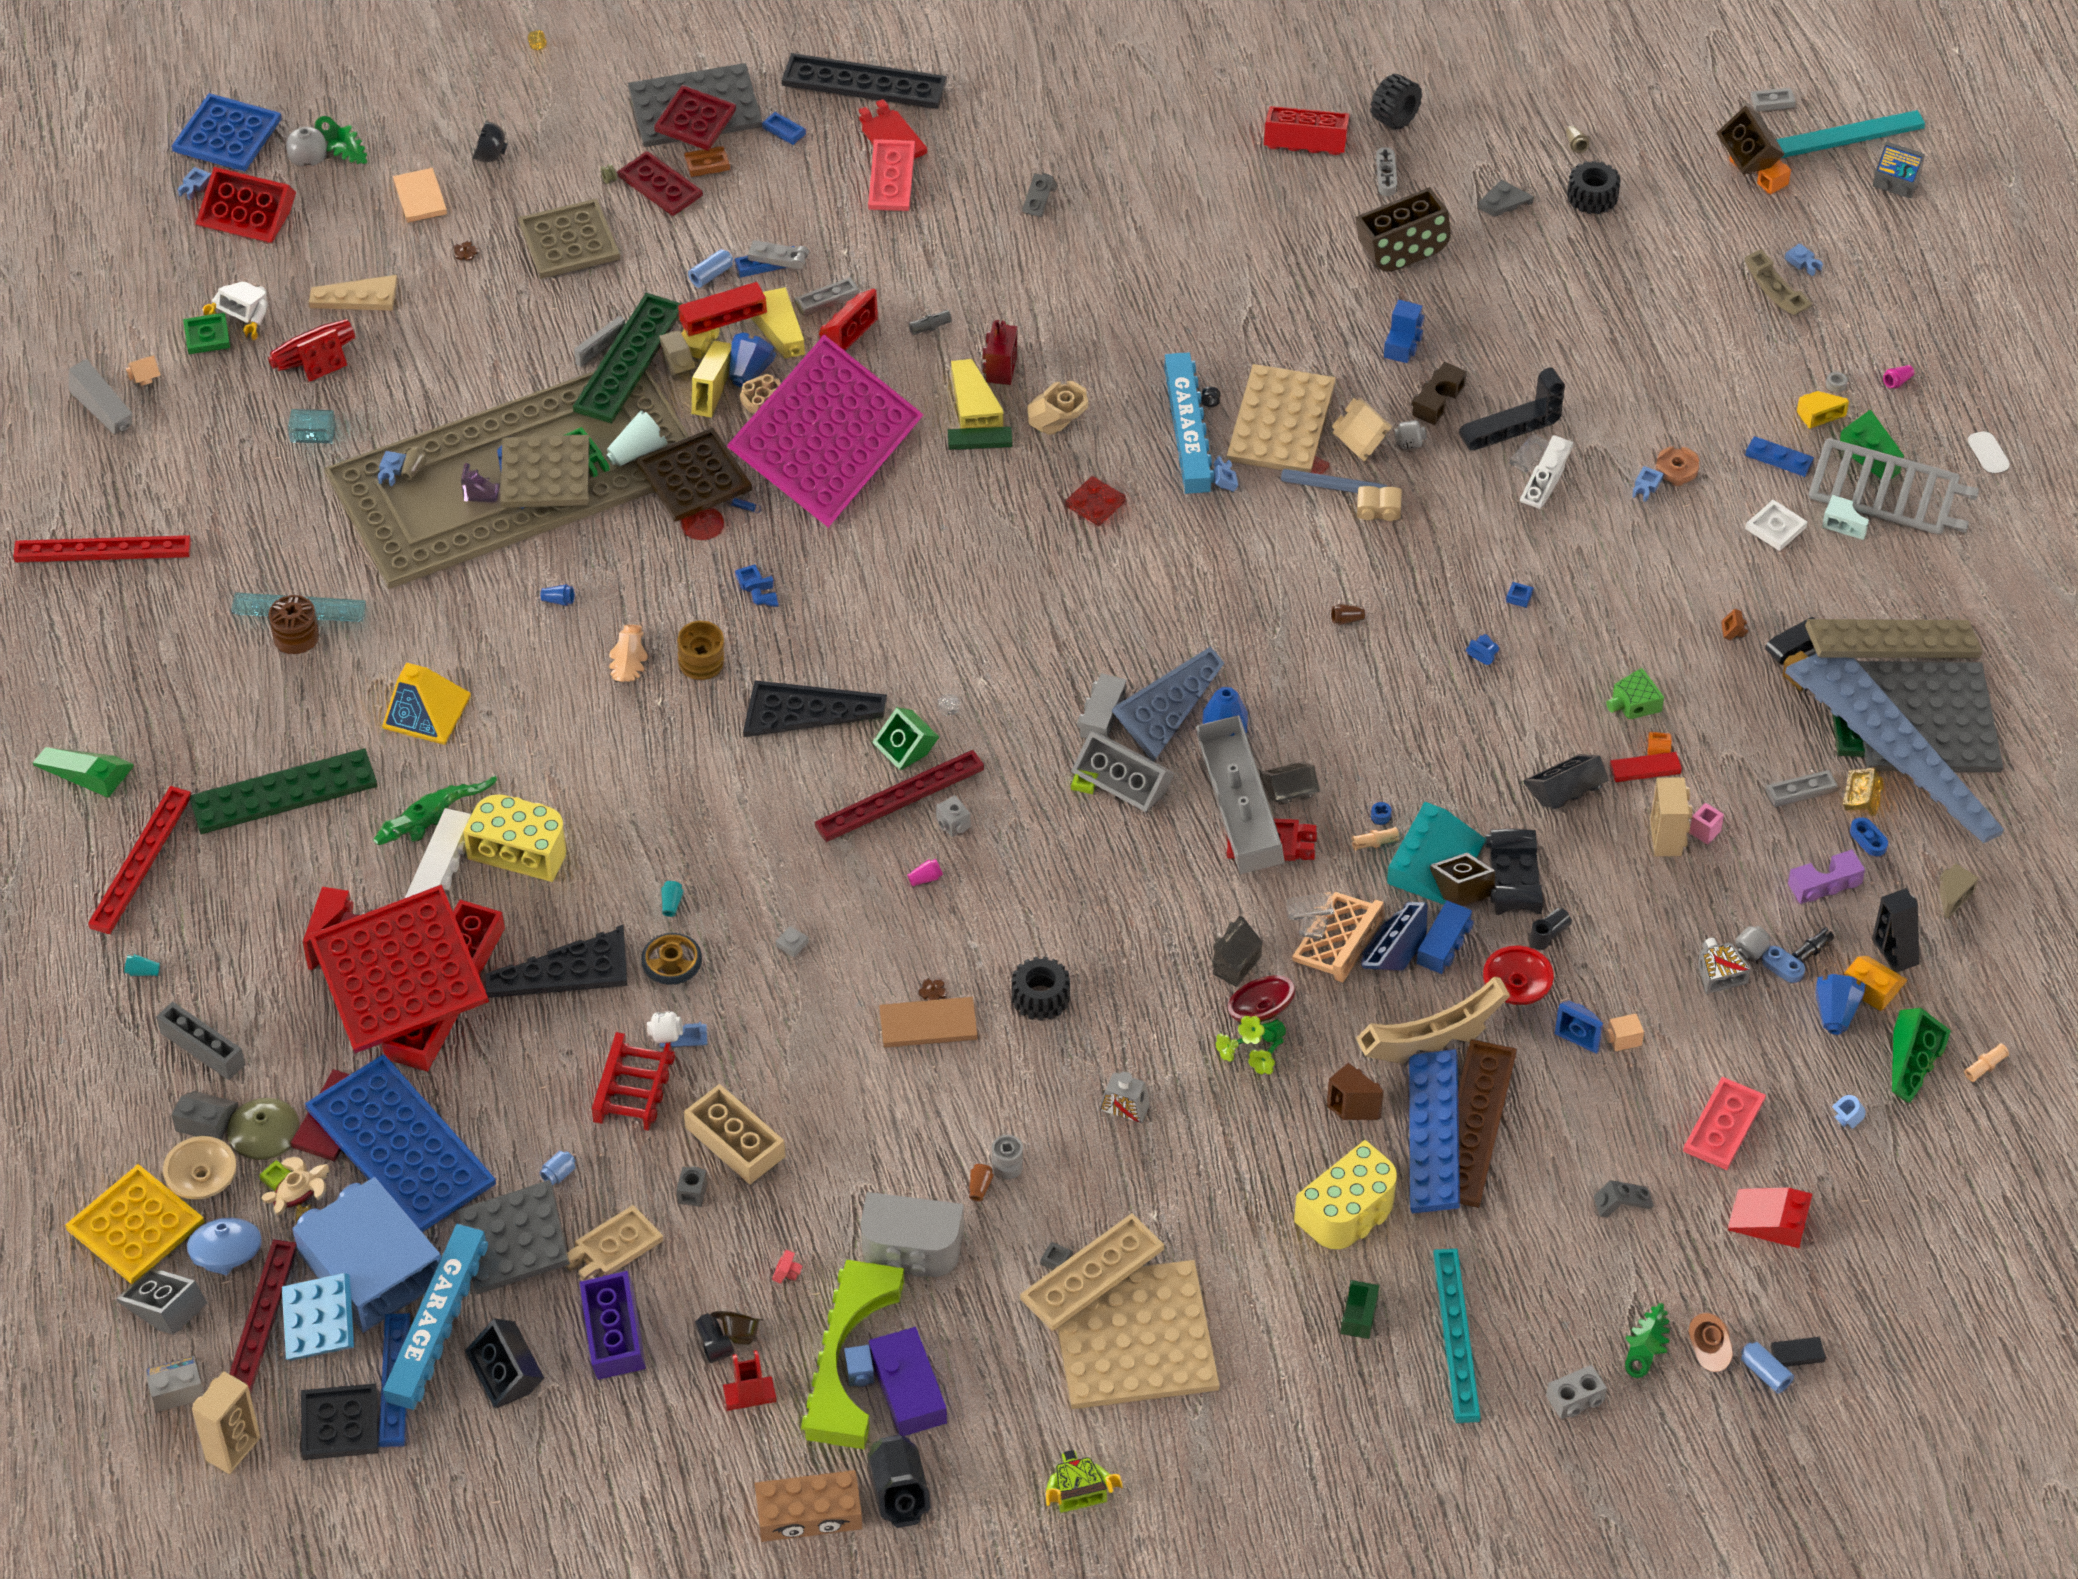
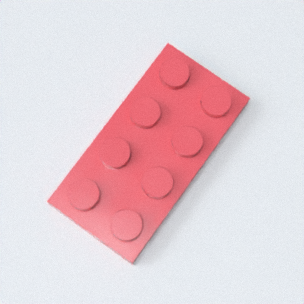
M874 139L868 201L869 210H910L915 141Z
M1721 1077L1687 1139L1683 1152L1728 1170L1761 1109L1766 1095Z

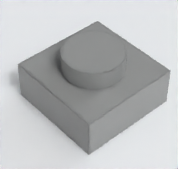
M789 926L776 940V947L795 957L809 943L808 937Z

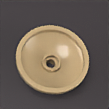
M209 1136L193 1137L180 1142L168 1153L163 1164V1175L167 1186L175 1194L188 1199H205L220 1193L231 1183L236 1173V1159L232 1149L222 1140Z

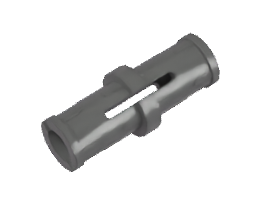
M948 310L933 315L928 314L925 315V318L909 322V330L913 336L923 331H933L936 327L951 323L952 317Z

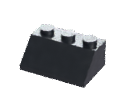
M1578 754L1523 780L1524 785L1541 806L1551 807L1552 809L1564 806V802L1569 799L1576 800L1583 797V793L1588 790H1598L1602 788L1603 783L1609 781L1601 756Z
M493 1318L465 1350L494 1408L502 1407L531 1394L544 1379L515 1321Z

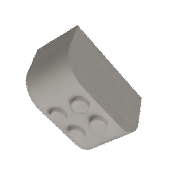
M867 1192L861 1218L862 1254L867 1263L904 1268L905 1274H912L917 1277L943 1276L956 1267L964 1234V1204Z

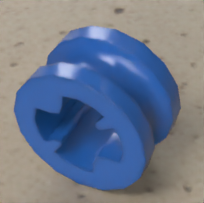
M1385 802L1375 803L1371 808V820L1378 825L1387 824L1391 820V806Z

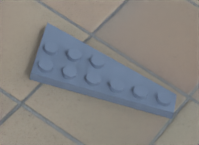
M1210 646L1114 706L1112 712L1154 762L1222 668L1224 662Z

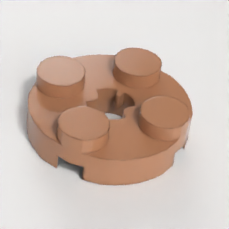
M1674 446L1667 447L1658 454L1655 470L1664 473L1663 479L1671 482L1672 485L1682 486L1698 475L1699 458L1689 448L1681 447V449H1674Z

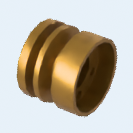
M699 620L685 625L679 631L677 638L678 665L684 675L696 680L713 678L719 674L724 665L723 632L717 625L709 621Z

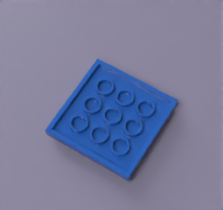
M208 93L171 145L172 151L246 172L282 120V116L279 112Z

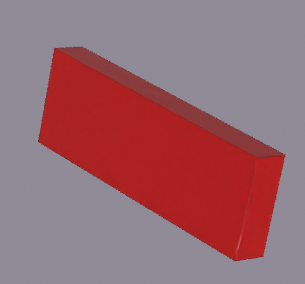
M1677 752L1610 760V768L1615 783L1681 774L1682 771Z

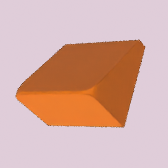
M1648 732V755L1671 752V734Z

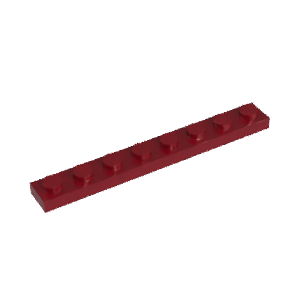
M972 749L815 821V828L827 843L984 771V763Z
M272 1240L229 1374L248 1385L250 1395L281 1302L282 1287L286 1286L297 1252L296 1242Z

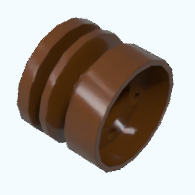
M288 595L281 597L272 604L268 616L275 646L287 654H301L312 649L317 644L320 635L313 603L301 595Z

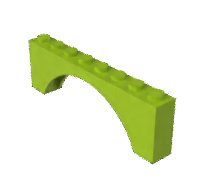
M846 1259L844 1269H839L838 1283H840V1286L833 1293V1303L835 1306L834 1310H829L827 1324H830L829 1331L825 1330L823 1334L822 1345H825L824 1351H819L817 1366L820 1367L818 1373L814 1372L812 1387H814L813 1394L809 1393L807 1408L809 1412L808 1415H803L801 1430H805V1438L808 1441L865 1450L870 1429L869 1415L857 1407L844 1391L837 1373L838 1357L846 1338L859 1322L882 1307L900 1302L904 1286V1268Z

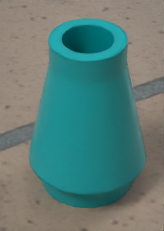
M666 881L664 886L661 887L662 914L664 916L674 917L676 915V910L684 893L682 884L679 882Z
M133 954V956L127 955L124 973L130 974V977H158L160 970L159 962H154L137 954Z

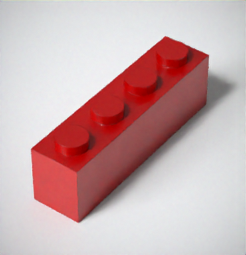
M758 282L678 305L680 322L688 337L767 313L766 297Z

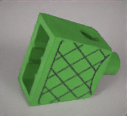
M1640 668L1618 681L1614 685L1613 698L1606 701L1607 708L1611 713L1621 710L1628 719H1634L1662 712L1664 696L1644 669Z

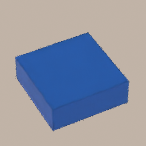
M756 564L735 570V576L743 591L747 582L763 579Z
M1512 582L1506 602L1527 608L1534 587Z

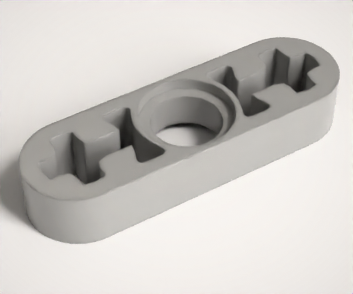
M1382 147L1376 153L1378 191L1384 196H1392L1397 190L1395 152L1391 148ZM1382 170H1390L1391 173L1385 174V173H1383V172H1381V171H1382Z

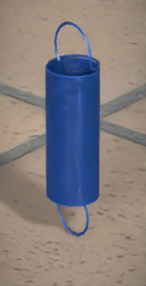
M734 498L731 506L755 512L757 504Z

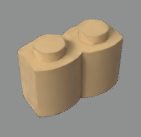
M1373 486L1358 488L1357 518L1364 520L1380 518L1387 521L1400 519V488H1377Z

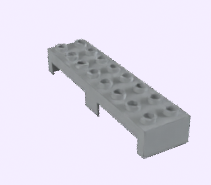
M1240 715L1197 725L1199 746L1239 873L1243 874L1285 863L1282 844Z

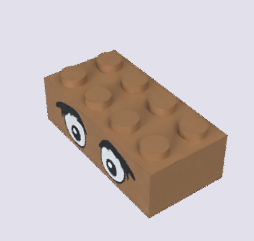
M856 1470L754 1482L761 1542L862 1529V1514Z

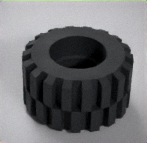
M1394 73L1387 76L1385 80L1381 81L1373 94L1372 107L1370 109L1373 118L1395 130L1407 126L1415 118L1422 102V89L1420 85L1400 74Z
M1585 161L1583 164L1579 163L1576 165V168L1571 170L1567 191L1569 203H1572V206L1578 208L1580 212L1585 211L1587 214H1600V212H1608V209L1612 210L1614 205L1617 204L1621 181L1618 171L1612 169L1613 166L1606 165L1605 162Z
M1033 957V960H1025L1024 965L1019 964L1017 970H1014L1011 978L1012 1003H1014L1016 1010H1020L1021 1015H1028V1018L1032 1020L1038 1018V1021H1043V1018L1053 1019V1015L1059 1016L1062 1014V1010H1066L1067 1003L1070 1001V978L1068 970H1065V966L1062 963L1058 965L1057 960L1052 959L1050 961L1048 957H1043V959ZM1036 986H1046L1050 989L1046 991H1036L1031 988Z

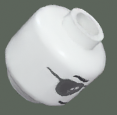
M673 1011L654 1013L651 1021L647 1022L648 1036H653L656 1043L676 1042L679 1035L683 1034L681 1017H677V1014Z

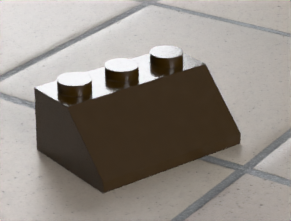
M1746 105L1716 132L1743 175L1771 168L1785 155L1760 114Z

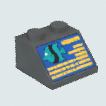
M1886 141L1875 171L1873 187L1911 199L1920 182L1925 154Z

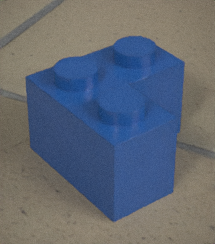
M1398 299L1392 313L1391 329L1384 344V358L1408 364L1410 357L1415 355L1417 350L1416 343L1417 341L1420 342L1423 336V329H1420L1425 315L1422 314L1423 305Z

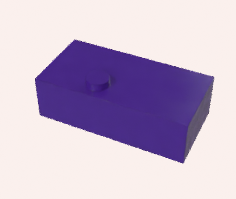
M628 1271L580 1281L591 1364L597 1379L600 1380L646 1369L634 1287Z
M912 1327L868 1340L872 1365L898 1435L906 1436L947 1424V1408L917 1328Z

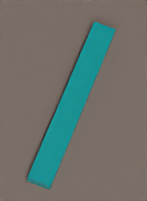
M1914 110L1776 139V141L1785 153L1781 158L1924 129L1925 122L1919 111Z
M1458 1248L1433 1250V1259L1455 1423L1480 1422V1409Z

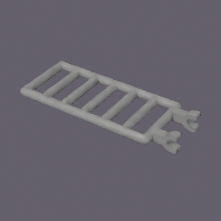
M1826 439L1808 494L1810 499L1829 504L1832 495L1840 497L1852 456L1857 454L1866 458L1852 499V506L1856 512L1938 535L1943 533L1944 527H1949L1963 533L1967 532L1969 521L1948 517L1955 494L1976 501L1979 489L1958 484L1959 474L1835 439ZM1835 448L1845 452L1830 496L1818 491L1831 450ZM1875 459L1887 464L1874 505L1870 507L1862 505L1860 502ZM1896 465L1908 470L1895 511L1891 513L1881 510ZM1918 471L1929 474L1916 517L1912 519L1902 516L1915 473ZM1939 477L1950 480L1937 523L1934 525L1923 521L1936 479Z

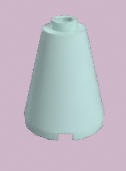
M642 410L607 448L608 454L606 457L612 465L622 466L636 460V458L666 447L667 440L665 436L660 438V428Z

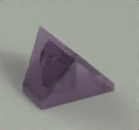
M464 464L461 477L464 501L496 502L500 484L497 482L495 484L491 483L489 477L485 479L479 475L477 469L473 471L470 469V464Z

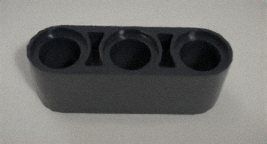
M1808 619L1776 635L1766 644L1765 650L1780 665H1784L1785 660L1789 656L1795 655L1800 651L1806 653L1814 648L1805 627Z

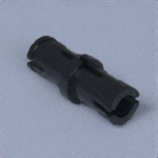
M1824 927L1813 938L1809 937L1806 939L1804 945L1794 951L1792 956L1797 959L1800 958V961L1804 963L1812 955L1819 954L1821 948L1834 939L1832 931L1826 935L1825 933L1829 929Z

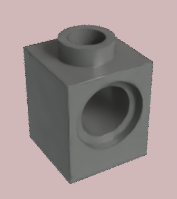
M682 1167L676 1190L678 1204L702 1207L708 1184L707 1171L705 1169Z

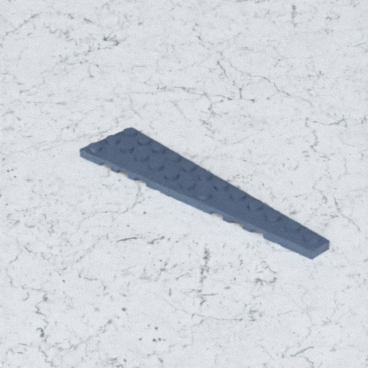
M1814 654L1786 667V674L1805 690L1808 688L1816 695L1815 699L1820 703L1824 702L1827 704L1836 717H1842L1851 730L1859 734L1865 742L1901 773H1907L1915 780L1914 784L1919 788L1923 787L1931 794L1930 798L1936 803L1938 801L1947 808V812L1959 820L1979 840L1986 843L2002 835L2004 830L2002 826L1854 658H1819L1817 654Z

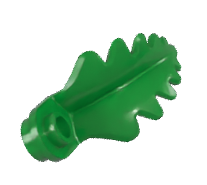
M320 116L316 119L314 127L324 135L327 142V152L335 149L334 156H338L343 152V160L349 156L351 163L356 160V164H367V153H363L365 146H359L362 140H354L358 134L356 131L350 133L352 125L341 128L328 116ZM324 122L328 123V128L326 130L322 129V124Z
M1658 1303L1656 1307L1652 1306V1313L1645 1312L1644 1315L1647 1320H1638L1642 1328L1632 1327L1631 1331L1636 1336L1627 1335L1625 1337L1631 1345L1625 1361V1369L1634 1378L1644 1377L1649 1372L1655 1354L1667 1353V1349L1661 1346V1344H1668L1670 1342L1668 1338L1662 1335L1670 1332L1669 1328L1664 1327L1670 1321L1664 1317L1668 1315V1312L1664 1310L1663 1303ZM1634 1361H1640L1642 1368L1636 1369L1633 1365Z

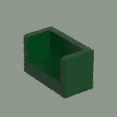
M1350 1280L1349 1294L1344 1317H1342L1340 1334L1370 1339L1378 1301L1379 1285Z

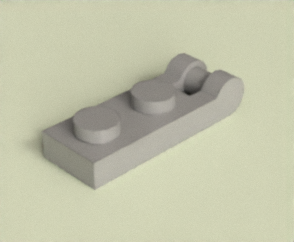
M753 240L748 252V260L802 269L805 259L808 257L809 249L805 246L796 248Z

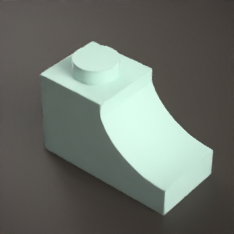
M1832 495L1824 514L1822 528L1864 540L1869 519L1860 516L1852 506L1853 501Z

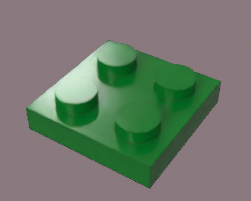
M225 313L183 319L188 355L230 348Z

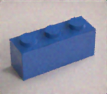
M1446 900L1418 949L1417 964L1443 974L1446 966L1450 967L1455 957L1454 952L1461 949L1465 933L1469 934L1473 927L1474 921L1471 920L1472 910Z

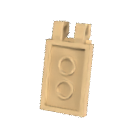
M632 1205L576 1240L575 1248L568 1252L570 1265L565 1267L571 1271L579 1267L583 1261L587 1264L579 1270L581 1275L579 1282L597 1278L598 1276L610 1275L663 1242V1235Z

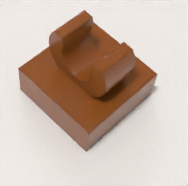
M1735 608L1721 621L1723 636L1728 640H1732L1736 635L1744 637L1749 632L1747 629H1744L1747 621L1743 619L1742 611Z

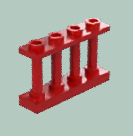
M615 1033L591 1108L594 1123L603 1124L605 1115L612 1113L643 1119L644 1130H650L651 1123H655L657 1119V1104H661L663 1099V1084H667L669 1080V1065H673L675 1060V1051H672L671 1042L665 1043L664 1050L661 1052L629 1046L626 1043L625 1033ZM634 1056L658 1060L660 1063L657 1071L625 1066L622 1060L623 1057ZM627 1075L651 1079L654 1082L652 1089L648 1090L618 1085L616 1079L617 1076ZM615 1094L648 1099L645 1109L611 1104L610 1098L615 1096Z

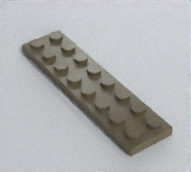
M1808 619L1805 624L1819 658H1980L1983 653L1969 620Z

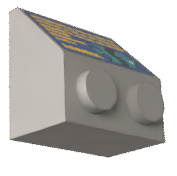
M194 1356L145 1369L156 1413L193 1403L198 1397L204 1395Z

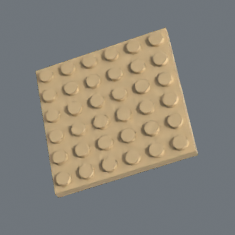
M1194 1260L1142 1266L1057 1328L1071 1410L1219 1390V1381Z

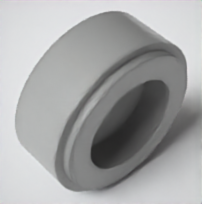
M1832 372L1826 378V387L1832 392H1842L1847 387L1848 379L1843 373Z

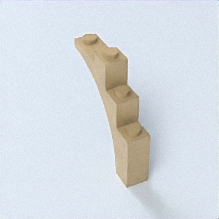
M1493 977L1477 992L1447 1010L1430 1017L1402 1024L1382 1025L1371 1023L1356 1040L1365 1057L1404 1065L1409 1060V1057L1413 1056L1418 1050L1437 1052L1452 1039L1470 1042V1039H1475L1486 1028L1484 1022L1510 997V994L1501 978Z

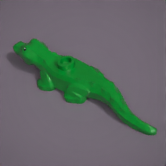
M492 776L479 784L449 785L447 788L438 789L436 792L426 794L409 806L399 817L385 821L374 837L373 842L377 845H383L395 841L407 833L411 836L412 841H420L424 837L427 827L431 824L438 825L445 808L448 809L451 804L462 797L476 795L485 791L496 783L497 776Z

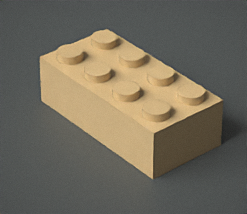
M720 1084L684 1111L685 1128L749 1185L786 1157L784 1140Z
M223 1371L218 1378H215L210 1383L209 1389L204 1395L195 1400L192 1411L206 1461L231 1474L258 1442L261 1435L248 1385Z

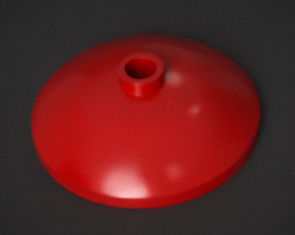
M1514 945L1503 947L1489 956L1484 965L1483 980L1487 984L1493 977L1501 978L1510 994L1505 1003L1528 1005L1541 1000L1549 993L1553 985L1554 972L1551 963L1542 953L1530 947Z

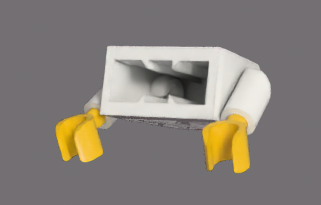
M246 282L223 286L218 289V293L212 299L213 303L203 307L204 316L217 314L215 309L218 308L247 323L252 322L244 327V333L247 338L248 334L252 332V340H256L258 337L256 327L257 325L260 326L267 310V292L262 286L255 287Z

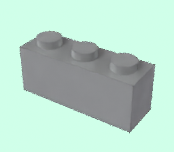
M1101 673L1098 681H1094L1091 689L1092 696L1091 698L1087 697L1084 706L1085 712L1080 714L1077 727H1080V737L1087 738L1090 731L1100 733L1106 737L1109 736L1116 720L1112 709L1124 701L1126 696V679Z

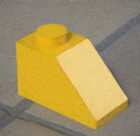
M1816 391L1799 397L1797 413L1808 428L1811 429L1846 416L1849 400Z

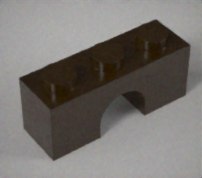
M1444 361L1440 368L1434 370L1430 381L1424 383L1419 395L1416 394L1411 403V406H1413L1412 416L1435 425L1445 413L1446 397L1442 395L1455 399L1465 387L1467 371Z

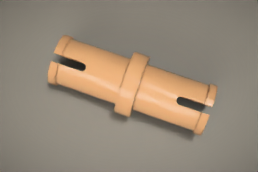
M1393 827L1382 831L1371 830L1368 834L1352 836V847L1357 851L1368 847L1379 848L1382 844L1398 842L1399 837H1396L1399 836L1398 829Z
M2000 1043L1987 1054L1980 1055L1978 1061L1964 1070L1965 1076L1971 1082H1974L1987 1071L1991 1072L1995 1069L1997 1063L2009 1056L2008 1049Z

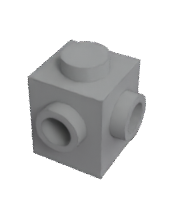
M956 796L936 805L938 824L951 837L963 833L971 827L970 812Z

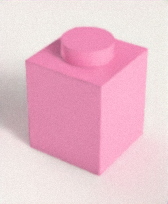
M1704 803L1692 816L1689 833L1708 845L1721 832L1724 814L1709 804Z

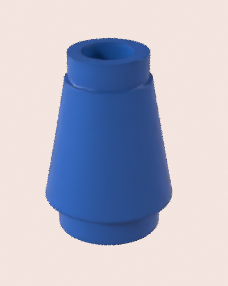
M564 584L542 588L540 597L541 601L568 606V604H573L575 592L572 586Z

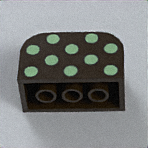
M1431 187L1355 217L1360 244L1376 266L1385 272L1396 271L1439 253L1446 247L1451 237L1448 210Z

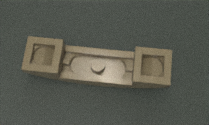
M1762 249L1745 257L1746 265L1762 290L1782 309L1797 315L1812 307V303L1800 290L1794 292L1773 269L1774 262Z

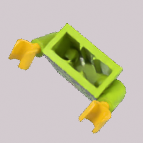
M1068 1450L1062 1454L1064 1463L1056 1465V1473L1050 1476L1045 1490L1046 1505L1050 1506L1051 1502H1057L1060 1513L1105 1503L1107 1502V1488L1109 1493H1112L1115 1487L1123 1488L1121 1477L1119 1474L1111 1475L1100 1465L1094 1464L1089 1457L1078 1459L1075 1450Z

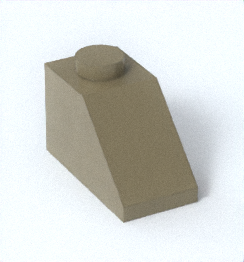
M680 330L659 336L671 377L695 369L690 349Z
M1957 863L1950 869H1945L1939 879L1941 881L1939 893L1944 916L1947 919L1975 892L1978 882L1977 876Z

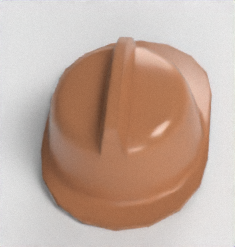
M1702 1313L1697 1315L1689 1326V1335L1700 1365L1711 1372L1722 1371L1728 1367L1733 1356L1729 1329L1714 1314Z

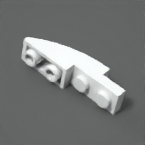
M1555 435L1552 436L1539 465H1536L1520 498V502L1539 509L1544 505L1562 475L1565 462L1573 447L1572 441Z

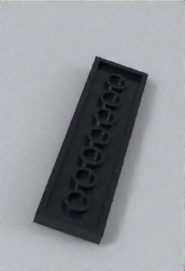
M791 53L782 77V86L874 100L883 99L887 102L935 109L939 108L947 83V76L795 53Z

